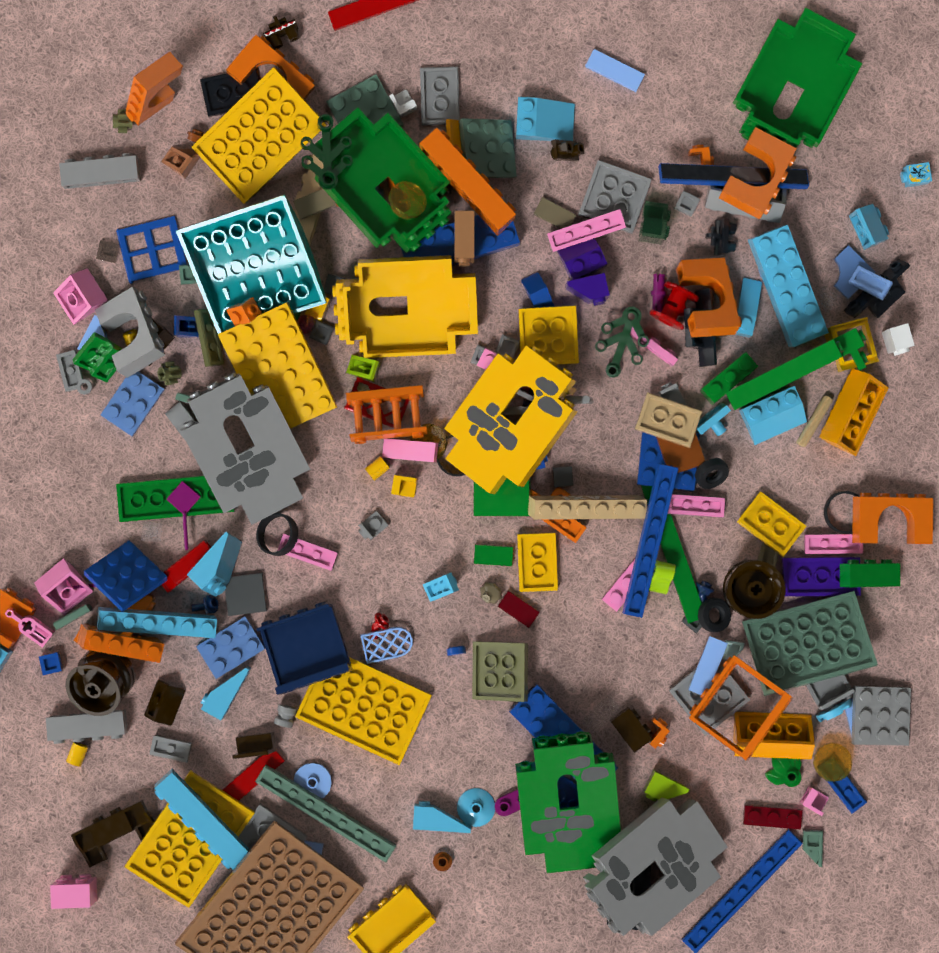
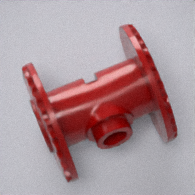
M666 281L664 286L671 291L667 303H665L661 312L650 310V315L672 328L683 330L684 325L678 322L677 319L679 316L684 315V309H687L685 305L687 299L698 302L699 297L680 285Z

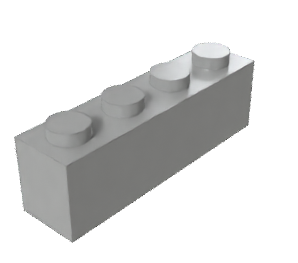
M124 153L122 157L105 155L103 159L86 157L84 161L67 159L64 160L65 163H59L61 186L64 189L141 181L139 159L136 155L133 156V153Z
M115 710L105 716L80 713L46 717L47 741L60 744L65 743V739H73V742H82L84 738L92 737L93 741L103 740V736H111V739L123 738V735L128 733L126 710Z

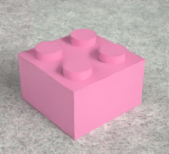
M91 874L79 875L80 878H72V875H61L60 878L50 885L51 909L90 908L97 901V877H91Z

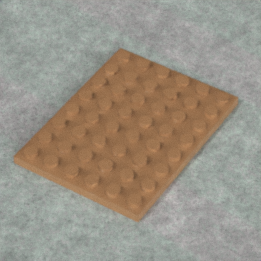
M273 821L175 941V945L186 953H312L364 890V887L279 823Z

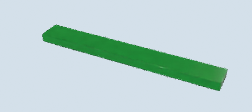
M641 485L648 507L652 486ZM667 514L660 545L666 562L676 566L673 583L687 622L691 623L698 620V609L702 603L672 516Z

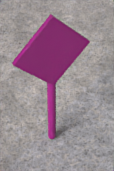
M182 481L166 500L183 515L185 550H188L186 514L201 497Z

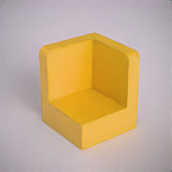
M326 298V304L307 309L305 315L322 322L331 300Z
M394 475L391 494L414 497L417 478Z

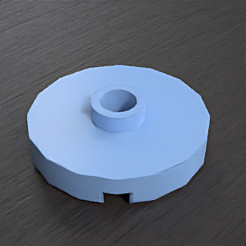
M307 763L301 766L295 773L293 780L321 799L328 794L332 784L329 771L318 763ZM310 779H314L316 781V784L314 786H311L309 784Z

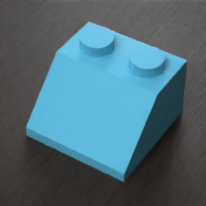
M874 204L858 208L849 215L864 250L889 239L887 236L889 235L886 225H882L880 220L881 213L877 207H874Z

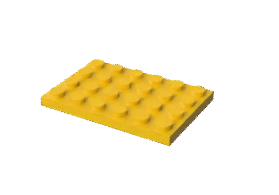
M273 67L192 146V149L245 204L302 150L301 139L303 137L314 139L321 132L317 125L320 116L279 71ZM323 122V123H322V126H323V127H326L327 124H326L325 122ZM308 141L303 142L305 146L309 143Z
M288 302L256 316V319L251 323L239 324L218 334L236 373L242 376L249 392L252 393V389L259 385H267L290 429L338 407Z
M349 657L353 668L352 671L309 685L295 715L296 718L399 766L432 697L431 694L352 657Z
M190 770L184 781L239 837L254 815V810ZM167 803L124 867L189 908L221 863L222 858L218 854L215 856L208 849L209 845L205 841L201 842L195 835L196 831L192 827L188 828L181 821L182 817L178 813L174 814L168 807L169 803Z

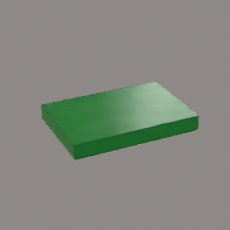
M506 478L496 494L488 493L474 482L473 516H529L531 478L524 487L517 486Z

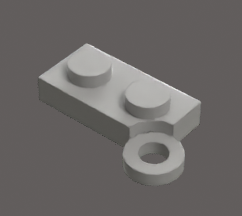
M76 350L57 354L56 357L65 392L78 390L80 394H89L92 391V384L89 380L83 379L81 368L75 365L72 360L77 354ZM84 383L88 385L85 391L81 389V385Z

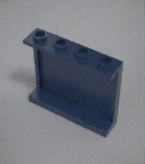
M321 602L315 604L314 609L308 610V608L298 610L297 615H283L279 617V621L273 623L272 620L261 623L262 627L256 628L257 631H260L277 684V687H275L277 695H282L353 670L332 604Z

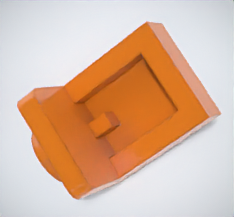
M695 145L692 146L693 149L689 150V156L700 155L701 165H714V157L710 156L709 147Z
M253 297L247 299L244 303L233 305L226 309L234 326L251 323L256 319V316L261 314Z
M654 717L651 719L652 722L660 727L651 737L652 740L648 742L655 749L657 746L661 747L666 742V735L670 732L666 728L668 724L660 717L658 720Z

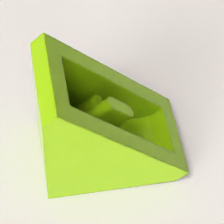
M352 355L346 373L374 382L380 363L376 360Z

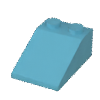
M518 97L516 139L573 141L575 104L542 98Z
M225 532L189 571L187 576L203 591L215 597L222 594L230 581L242 541Z

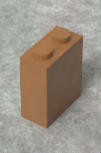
M455 211V263H459V266L467 267L470 266V263H474V211Z

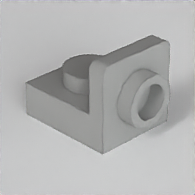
M669 382L661 386L662 390L658 392L660 397L686 405L677 383L672 385Z
M375 511L358 525L361 528L358 532L365 540L367 538L372 540L389 525Z

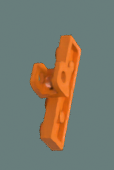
M557 487L550 495L571 496L570 493L561 487ZM531 489V496H541ZM541 519L574 543L578 541L587 528L576 519Z

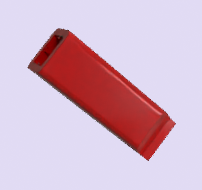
M203 540L163 572L167 576V581L162 586L168 593L188 578L187 574L211 548L206 540Z

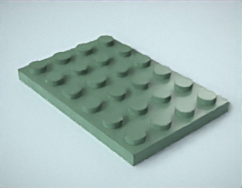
M855 591L775 612L766 618L742 621L756 671L784 691L878 665ZM760 681L764 696L776 693Z

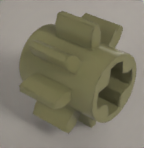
M118 109V114H113V128H118V133H127V129H132V121L127 117L126 109Z
M174 361L161 363L162 367H159L157 372L159 380L165 381V385L178 383V379L182 375L181 368L178 365H174Z

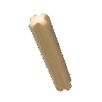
M826 395L822 397L796 441L801 447L807 446L832 404V398Z

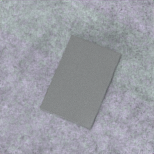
M458 67L420 68L422 126L446 125V119L460 120Z

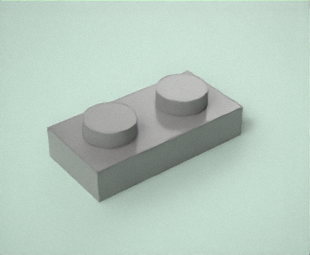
M154 735L150 755L187 763L192 743Z

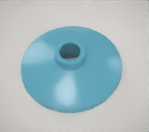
M480 788L469 789L460 796L457 803V812L460 819L467 825L473 827L483 826L493 818L495 802L487 791ZM474 805H478L480 807V810L478 812L473 811L472 808Z

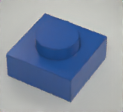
M59 652L39 656L43 675L63 671Z

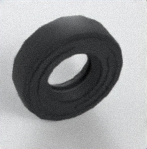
M712 458L703 462L697 468L695 479L703 489H712L721 485L729 475V468L721 458ZM717 470L714 475L707 477L710 472Z
M710 598L700 605L698 620L702 628L709 632H720L728 627L731 621V611L724 600ZM712 608L718 609L720 613V618L715 623L709 617V612Z

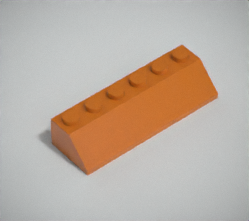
M436 128L419 143L420 149L450 181V185L491 230L499 236L516 218V209L510 202L505 203L501 198L503 197L502 193L496 187L493 189L488 184L490 181L483 173L479 174L475 170L476 165L472 160H466L463 157L461 148L457 144L452 145L449 141V135L444 130L440 131Z

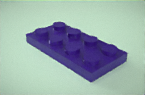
M860 557L782 558V575L786 587L785 597L838 596L855 591L856 596H861V587H840V564H847V560H859L860 563Z

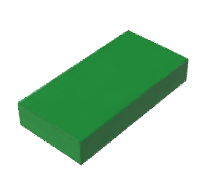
M475 545L474 564L512 566L513 547Z

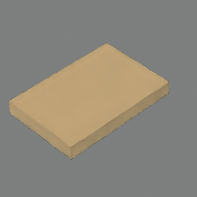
M647 392L635 430L690 448L702 411Z

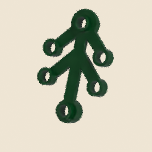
M323 114L318 118L317 123L318 128L322 131L323 151L313 143L310 137H303L301 139V148L309 150L323 163V169L313 162V158L309 155L302 158L301 164L303 168L310 169L319 177L318 183L323 189L331 190L338 183L337 176L345 168L352 166L353 159L350 155H344L341 158V162L333 170L331 163L344 150L351 147L352 140L348 136L342 137L340 143L331 151L330 130L333 128L334 121L330 115ZM327 122L329 126L323 127L322 123ZM346 140L349 142V145H343L342 142ZM308 141L310 142V145L305 146L303 142ZM348 159L350 163L345 164L343 160ZM310 160L311 164L306 165L304 161ZM330 178L331 183H326L324 180Z
M627 307L623 311L622 317L611 322H605L601 326L604 334H610L614 328L625 324L622 332L605 340H599L595 344V349L598 352H603L607 347L619 342L612 362L606 366V374L609 377L615 378L621 373L620 361L626 345L632 355L631 361L633 364L639 365L643 361V355L639 353L630 335L633 327L639 337L637 341L639 346L646 347L650 342L649 337L645 335L640 324L642 314L637 307ZM629 313H633L635 315V319H629ZM609 325L611 327V330L606 331L604 329V326ZM641 338H646V339H647V343H646V344H642V343L640 342V339H641ZM598 343H603L604 349H600ZM634 356H640L641 361L636 362ZM615 367L616 373H611L610 368Z

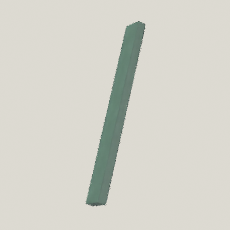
M267 764L255 781L384 862H387L396 848V844Z

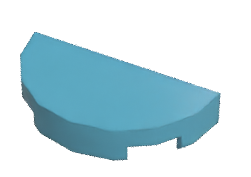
M850 699L840 702L832 709L824 710L815 716L819 722L825 719L830 720L842 714L843 710L850 708L852 702Z

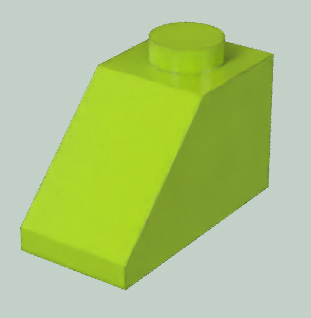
M655 770L652 771L643 789L647 793L645 797L655 802L660 798L670 799L686 794L690 790L688 787Z

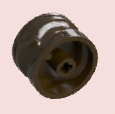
M744 560L735 564L727 572L723 582V594L729 607L736 613L751 619H762L774 614L781 607L785 598L786 587L781 573L773 565L758 560ZM751 587H756V591L752 592Z
M89 650L81 658L78 666L73 668L66 678L65 687L67 695L71 702L84 713L93 716L108 715L118 707L122 699L134 686L135 670L127 657Z

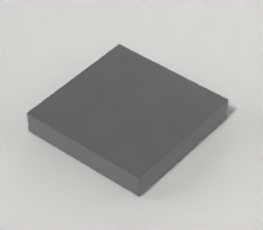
M262 573L230 578L225 589L228 616L267 611Z

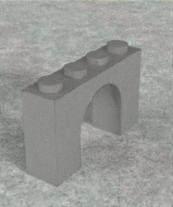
M134 287L129 288L95 309L100 325L110 332L130 320L136 319L138 321V333L134 341L112 355L117 372L127 378L165 355L164 343L158 336V327L151 317L153 316L152 311L145 302L147 298L142 291H138Z

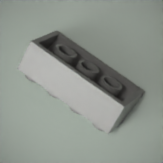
M708 185L705 208L756 218L719 199L724 186ZM780 188L776 198H771L769 202L772 206L768 214H763L760 219L768 222H781L786 206L787 189Z

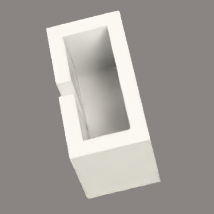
M908 323L882 332L888 354L894 353V356L904 354L910 351V347L915 346Z

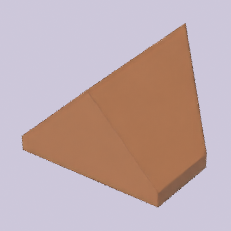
M171 147L161 162L186 179L200 159V156L193 149H176Z

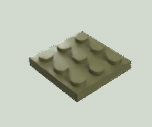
M474 641L472 699L528 702V643Z

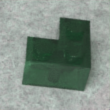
M645 201L638 241L661 245L668 238L670 226H667V221L669 222L671 210H668V204Z

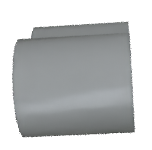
M181 402L165 413L183 438L184 436L180 430L183 428L182 425L190 420L196 421Z

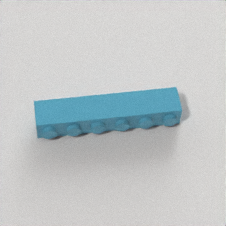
M98 607V630L204 638L216 637L217 618L215 615L126 609L121 612L118 608Z
M173 768L155 784L154 789L156 790L155 794L161 800L165 799L169 803V809L174 814L178 813L182 817L181 821L188 828L192 827L196 831V837L201 842L205 841L209 845L208 849L215 856L218 854L222 858L221 862L227 869L231 868L234 870L250 851L247 845Z

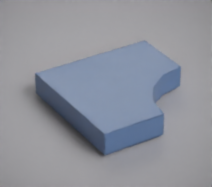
M849 245L834 259L839 268L838 281L834 287L846 299H849L859 289L849 284V280L858 265L875 273Z

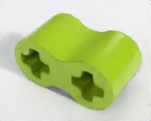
M656 560L649 591L665 595L668 593L670 583L675 574V564Z

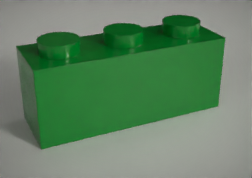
M745 352L705 385L700 392L713 406L726 395V392L732 390L755 371L758 365Z
M881 559V563H876V560H864V563H859V560H847V564H840V587L900 586V563H892V559Z

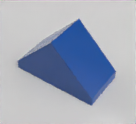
M538 272L521 280L534 308L554 307L548 288Z
M174 316V335L178 338L199 337L195 317Z

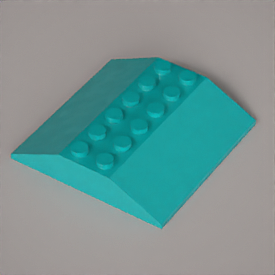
M285 194L176 230L218 334L235 327L226 309L230 306L244 303L251 297L257 303L261 314L286 302L289 303L293 314L327 303L316 261L305 232Z

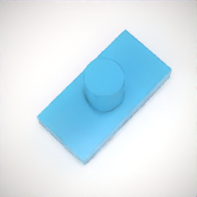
M722 402L699 420L696 432L702 435L711 427L717 436L722 435L727 429L720 419L731 411L730 408Z
M451 572L423 584L430 602L459 590L457 580Z

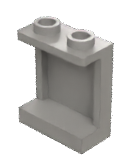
M845 675L806 685L818 709H824L825 711L835 707L834 703L840 700L844 702L852 697L851 694L855 692Z

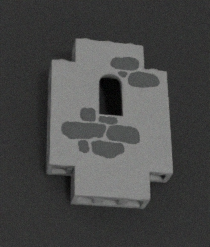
M234 372L225 376L223 382L219 384L217 381L207 386V390L203 392L198 390L189 395L190 398L187 401L197 421H187L180 430L223 513L242 505L251 525L303 499L293 478L310 470L270 388L262 384L253 388V392L250 393L242 376ZM231 415L240 417L255 445L239 454L236 453L223 426L225 419Z
M660 798L592 855L595 860L594 865L600 873L597 876L588 873L583 877L587 883L585 884V888L588 891L586 894L593 903L596 902L599 907L597 908L599 914L609 921L608 927L613 933H619L624 936L636 926L642 934L646 933L653 936L721 877L711 861L728 847L698 801L688 799L675 809L670 800ZM655 861L664 876L639 896L633 895L630 890L631 881Z

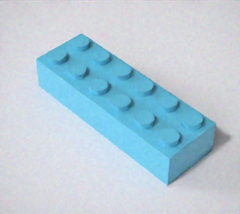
M782 225L748 239L788 347L798 346L829 333L788 225Z

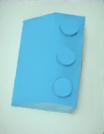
M795 386L739 410L754 445L807 422L803 403Z

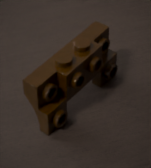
M143 800L124 809L117 807L109 811L110 815L105 818L103 815L92 819L93 823L71 834L75 846L82 853L89 868L108 859L103 845L134 830L140 841L144 838L155 821L150 816Z

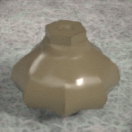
M485 582L484 586L480 587V597L486 603L496 604L502 598L501 588L496 583Z

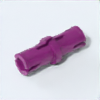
M653 274V291H651V296H653L652 310L661 312L664 307V296H666L664 291L665 274Z

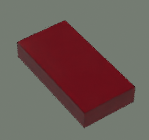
M507 591L497 606L528 628H530L540 613L510 591Z

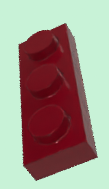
M744 805L743 825L801 830L803 810Z

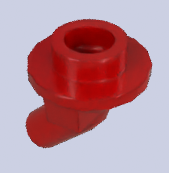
M379 612L375 614L371 632L378 631L379 628L388 629L389 619L385 614Z

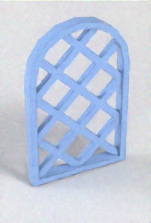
M391 627L386 630L360 634L367 664L406 655L413 645L410 632L402 627ZM401 631H405L407 633L405 638L399 635ZM384 632H386V634L384 635V637L379 634V633H384ZM389 632L395 635L392 641L386 638ZM376 635L382 638L379 644L373 641ZM397 637L403 640L400 646L394 643ZM363 639H365V640L368 641V644L366 645V647H365V644H364V640H363ZM384 640L390 643L387 649L381 646ZM405 642L410 644L407 650L402 648ZM371 643L377 646L373 652L367 649ZM392 645L398 648L395 653L389 651ZM379 648L384 650L382 656L376 654ZM366 651L371 653L369 659L367 658ZM386 653H389L390 655H392V656L384 657V656L386 655ZM373 656H376L378 658L371 660Z

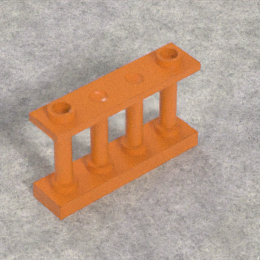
M423 385L346 393L348 405L354 407L356 433L349 434L351 442L364 444L367 440L407 436L422 438L424 435H427V427H421L419 400L424 397ZM403 399L411 401L413 428L402 429L399 402ZM383 401H390L392 403L394 430H382L380 404ZM363 403H371L373 405L374 432L363 433L361 410Z

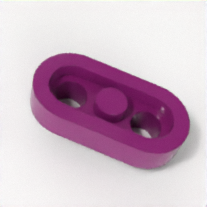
M518 789L496 800L495 811L498 815L508 816L520 810ZM504 803L508 805L506 810H502L500 807Z

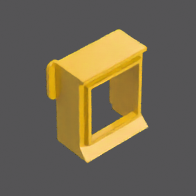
M868 317L827 328L829 333L825 334L826 342L838 337V331L862 326L863 333L867 339L866 345L869 353L866 356L868 362L865 364L879 362ZM841 357L835 360L838 373L857 367L853 359L844 361V358Z

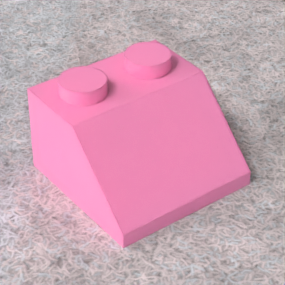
M88 268L71 274L54 291V295L73 325L94 313L95 309L108 301Z
M64 558L34 582L41 597L63 615L67 614L93 592L92 588L78 571ZM81 585L84 588L74 589L72 586Z

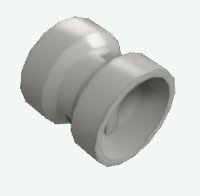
M278 704V716L275 717L274 724L292 728L294 723L292 718L296 715L297 709Z

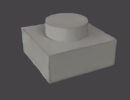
M683 191L674 209L691 217L700 199Z

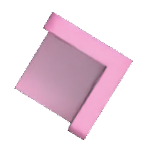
M809 786L800 803L823 816L822 809L829 798Z

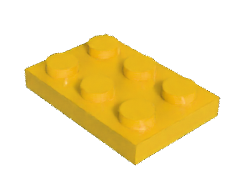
M761 491L737 521V523L782 557L785 556L807 527Z
M556 533L517 534L519 592L558 591Z

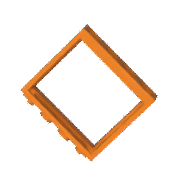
M734 655L724 662L723 666L725 668L721 674L718 672L712 679L714 684L711 688L704 690L700 696L702 698L701 702L692 707V710L689 712L691 714L689 719L748 761L794 697ZM737 664L782 696L744 750L699 718Z

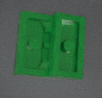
M94 332L72 360L75 365L90 371L91 376L108 382L117 371L112 355L122 350V348Z

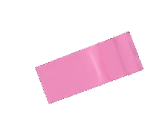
M12 607L5 613L7 617H12L19 622L18 628L22 634L42 648L55 632L32 615L22 617ZM31 621V627L26 629L24 622Z

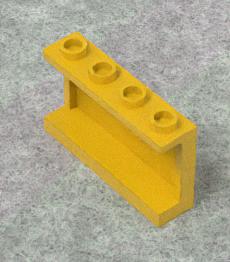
M401 884L392 891L393 895L389 899L383 898L377 904L379 907L374 912L372 910L368 911L363 916L364 920L360 924L356 922L348 929L347 938L352 940L363 953H401L436 923V917L407 884L403 887Z

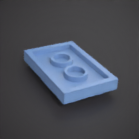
M138 371L124 379L101 413V416L133 437L165 389Z
M246 616L217 633L215 638H209L196 646L215 679L265 649Z

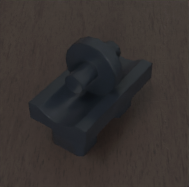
M723 218L722 220L715 221V226L711 227V233L705 234L706 239H711V246H714V255H723L735 252L736 243L728 241V236L736 233L737 225L729 222V219Z

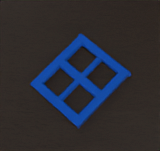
M175 216L116 230L130 284L133 281L179 270V265H187L184 250L176 233L178 226ZM169 226L173 241L155 246L151 230ZM144 232L147 248L129 252L126 236ZM175 247L178 262L160 267L157 251ZM149 253L153 269L135 273L131 257Z

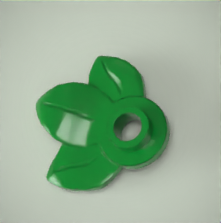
M772 758L774 769L765 773V776L775 785L785 784L788 787H796L801 782V773L799 772L802 765L801 760ZM794 774L795 780L790 781L788 775Z

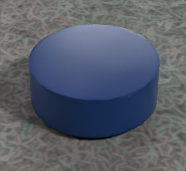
M465 646L446 649L447 656L466 654Z

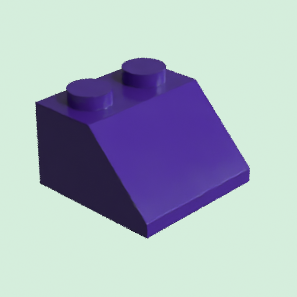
M595 238L557 251L570 280L583 278L608 265Z
M605 273L567 281L565 285L567 291L588 304L593 303L594 306L605 304L610 296Z

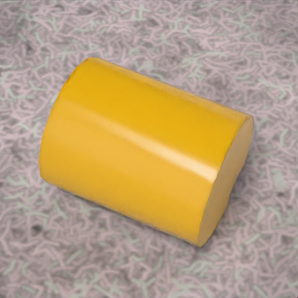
M379 456L364 469L375 481L387 472L390 467Z
M73 742L66 762L81 767L89 747Z

